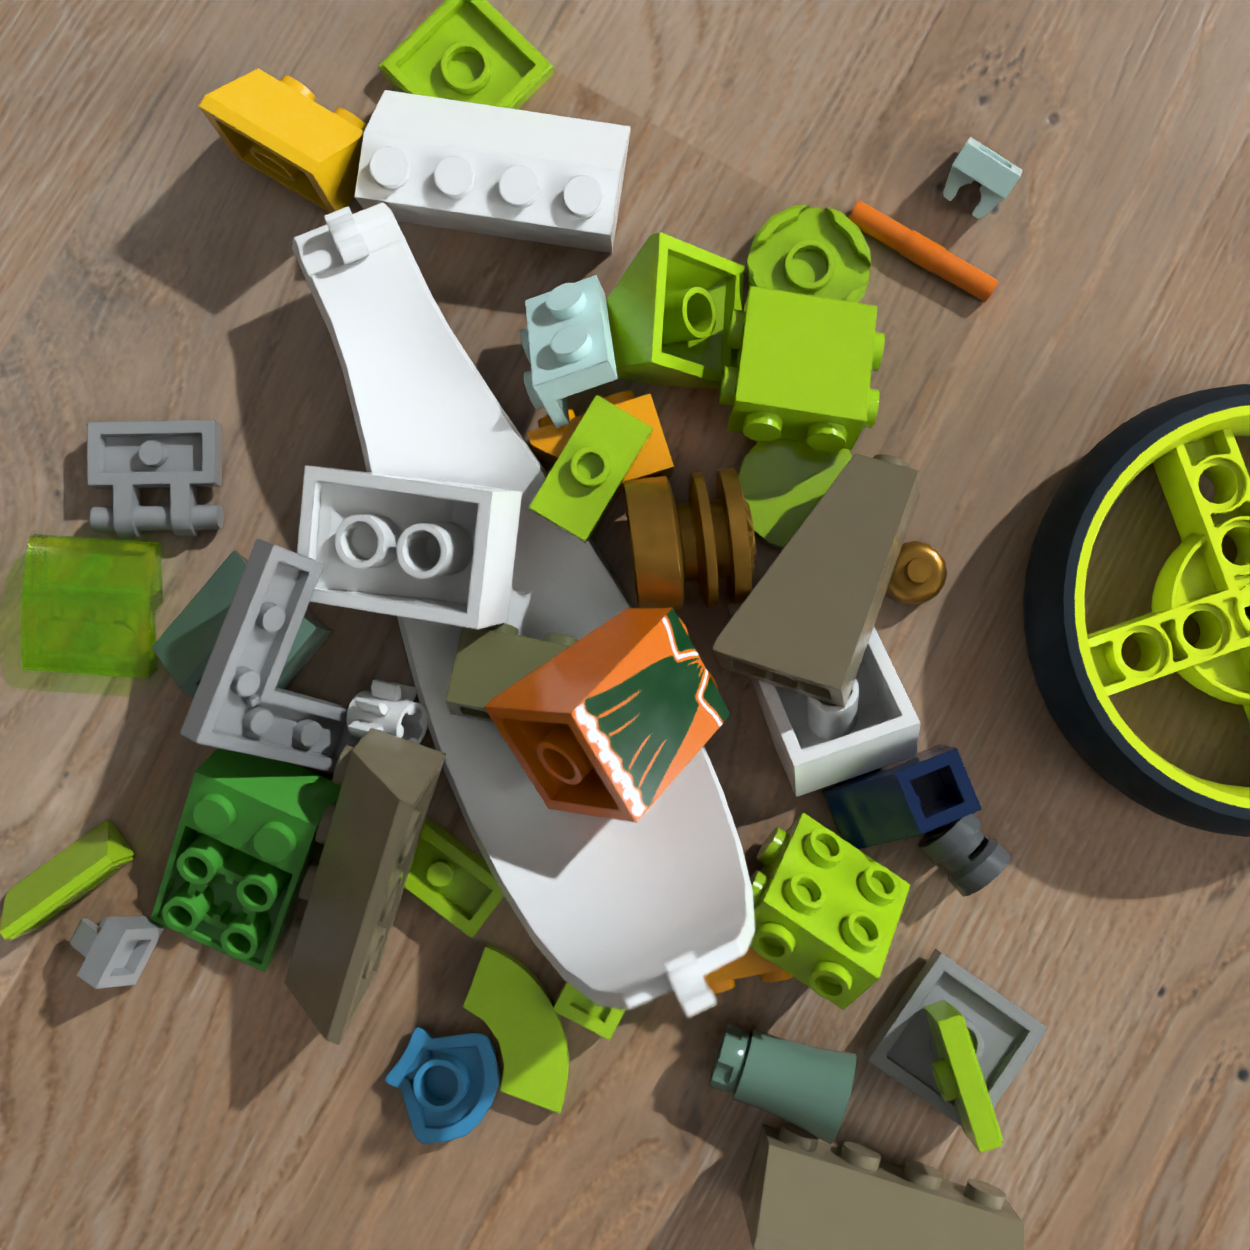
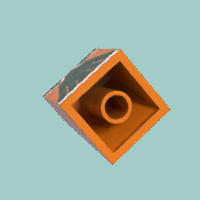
M673 608L625 609L492 698L484 706L548 809L635 823L638 822L731 715L717 690L715 679L706 670L689 638L685 624L678 618Z

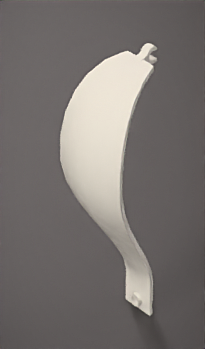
M382 202L352 214L348 206L325 215L324 219L327 225L294 237L292 250L330 333L343 370L366 472L522 491L508 622H505L516 627L519 630V636L543 640L545 634L556 633L580 640L625 609L634 608L631 600L591 537L585 543L529 509L531 502L548 474L499 404L449 327L423 278L392 210ZM397 616L415 688H417V695L420 704L424 706L427 712V725L437 751L446 753L442 766L467 826L493 877L534 944L565 981L596 1005L621 1010L631 1009L672 990L676 994L687 1018L715 1005V997L711 989L708 988L703 975L744 955L754 934L755 923L753 890L742 845L724 792L705 747L703 746L637 823L548 809L493 722L453 715L449 712L445 699L462 626Z

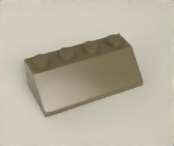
M370 728L355 747L346 745L338 759L332 780L334 784L341 786L337 804L328 805L316 833V842L324 844L320 862L313 861L309 866L299 893V899L308 901L303 918L298 916L293 922L283 948V954L292 957L284 982L325 1040L337 1045L342 1041L377 977L446 753L374 728Z
M782 1123L781 1129L762 1124L741 1195L749 1235L754 1249L1024 1250V1222L1005 1199L1006 1194L991 1184L968 1179L966 1186L944 1180V1175L939 1170L921 1162L907 1160L904 1167L882 1161L881 1155L877 1151L859 1143L846 1141L843 1147L840 1148L818 1141V1137L792 1123Z

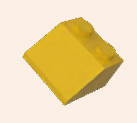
M259 68L204 96L199 104V108L236 158L328 213L349 206L355 196L363 134L367 126L361 119L341 107H336L335 111L331 112L314 102L316 100L315 95L296 79L283 75L279 81Z

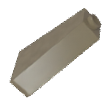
M859 454L853 455L718 635L712 650L722 669L834 705L846 707L920 496L919 470L910 468L905 461L891 455L878 454L873 458Z

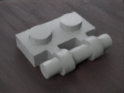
M215 420L87 422V485L95 489H113V507H92L90 512L92 530L94 532H116L119 538L141 537L144 531H173L176 537L198 536L200 530H221L224 525L222 506L199 505L197 502V487H222V425ZM141 488H170V506H142Z

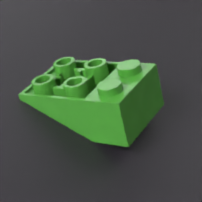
M217 748L194 772L150 920L260 971L266 972L300 900L299 893L306 872L313 861H318L324 848V844L316 842V833L328 805L337 804L341 786L293 763Z

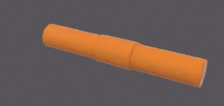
M858 200L848 217L862 232L983 302L989 299L999 280L945 250V247L914 229H909L861 200Z

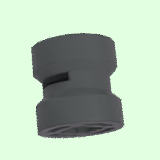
M974 813L928 831L918 845L933 863H942L949 871L948 880L963 897L972 895L987 886L1005 869L1011 858L1009 852L998 840L987 838L981 832V821Z

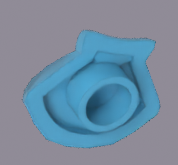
M416 1027L403 1056L387 1074L385 1081L389 1085L401 1089L411 1126L418 1141L422 1144L447 1142L464 1137L482 1121L494 1101L499 1086V1066L496 1061L494 1044L490 1038L482 1033L435 1038L427 1030Z

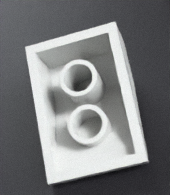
M305 466L297 553L324 563L310 602L474 629L508 622L522 491L431 479Z
M732 602L726 604L730 619L742 604L732 605ZM873 627L845 708L751 678L774 746L796 797L916 756L920 721L875 627Z

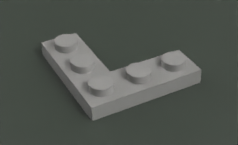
M256 539L182 726L181 735L199 744L330 772L335 771L338 759L345 746L355 747L358 744L360 738L353 736L348 731L346 722L347 706L276 687L324 563L264 540Z

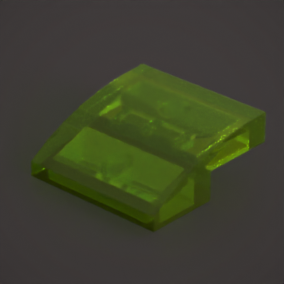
M43 534L30 536L25 559L21 600L22 670L150 678L158 669L157 655L151 647L156 642L155 610L163 603L161 543Z

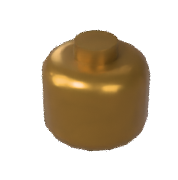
M920 541L903 543L886 590V595L895 602L904 605L925 603L937 596L944 587L947 576L946 563L940 552L930 544Z

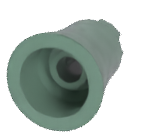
M727 1024L717 1051L708 1086L729 1093L733 1092V1100L764 1110L799 1126L826 1143L832 1144L840 1129L850 1098L857 1056L856 1053L818 1048L779 1038L754 1028L749 1033L739 1027Z

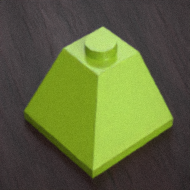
M662 232L650 234L606 300L617 377L647 385L720 389L724 366L735 367L737 349L726 348V340L732 309L742 311L745 266Z

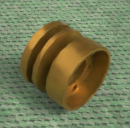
M735 468L717 470L715 500H709L702 471L692 472L688 489V503L682 504L675 503L673 492L666 476L624 481L625 506L638 608H673L675 612L682 611L685 597V581L693 580L698 581L706 607H717L719 601L718 577L726 578L732 605L742 604L752 591V576L754 566H756V545L750 506L742 493Z

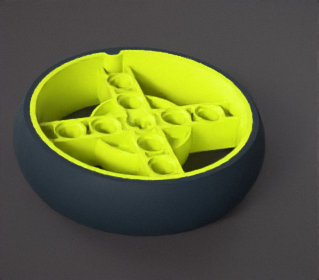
M1239 384L1196 391L1172 398L1146 409L1108 434L1076 465L1053 497L1033 541L1025 576L1023 616L1028 657L1036 684L1046 707L1063 736L1098 775L1128 798L1158 815L1189 827L1213 833L1250 837V787L1225 785L1201 779L1170 764L1151 750L1131 731L1108 697L1120 691L1177 672L1191 685L1208 695L1224 702L1243 705L1250 723V615L1247 618L1245 614V608L1250 606V477L1235 437H1250V384ZM1153 463L1182 543L1171 553L1159 572L1153 590L1151 612L1087 634L1084 594L1087 568L1096 536L1108 511L1125 487L1143 469ZM1201 474L1208 477L1214 485L1215 496L1212 503L1203 498L1199 491L1198 482ZM1225 534L1233 539L1237 547V556L1233 564L1222 553L1221 544ZM1189 615L1197 621L1200 628V637L1194 647L1186 641L1183 634L1184 621ZM1128 636L1136 640L1141 652L1140 660L1133 669L1125 664L1121 654L1122 644Z

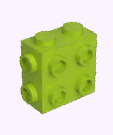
M750 286L744 310L732 309L727 333L726 348L737 349L735 367L724 366L718 404L730 406L727 430L741 432L746 437L756 441H773L780 438L805 442L810 447L820 451H837L842 448L852 450L863 428H872L874 426L879 407L880 392L878 389L870 388L871 371H878L885 345V334L875 332L878 306Z
M803 812L786 831L776 827L767 837L757 854L756 859L764 865L761 872L756 870L750 877L753 890L755 931L749 947L754 949L761 957L773 962L810 987L817 995L844 1010L879 980L911 885Z

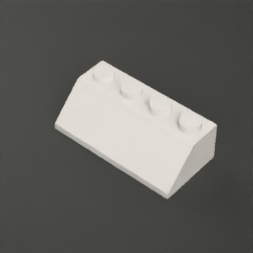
M384 90L363 134L355 198L363 209L383 202L392 210L396 220L399 222L612 253L631 126Z

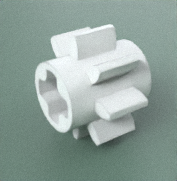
M374 679L371 691H361L352 699L346 717L348 731L353 736L362 739L370 728H374L420 744L426 733L428 720L424 706L413 702L417 694V688Z

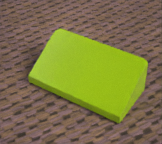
M110 820L103 821L9 889L4 898L0 934L5 940L9 938L13 940L37 930L134 860L133 856L136 854L115 824Z

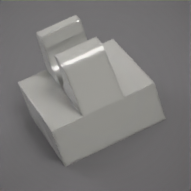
M111 916L102 918L99 926L87 918H82L69 942L85 957L77 977L95 989L136 985L165 927L151 921V918L148 916Z

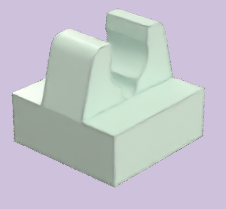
M970 137L952 164L943 195L951 201L961 186L972 184L976 180L982 184L979 189L981 200L976 205L972 215L981 219L1003 199L1007 198L1020 179L1022 169Z

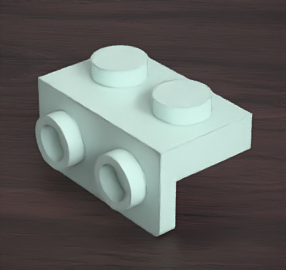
M597 275L575 283H564L550 292L525 300L527 328L520 330V338L524 352L531 364V370L524 372V383L535 409L538 410L545 407L556 428L569 425L567 396L618 379L606 296Z

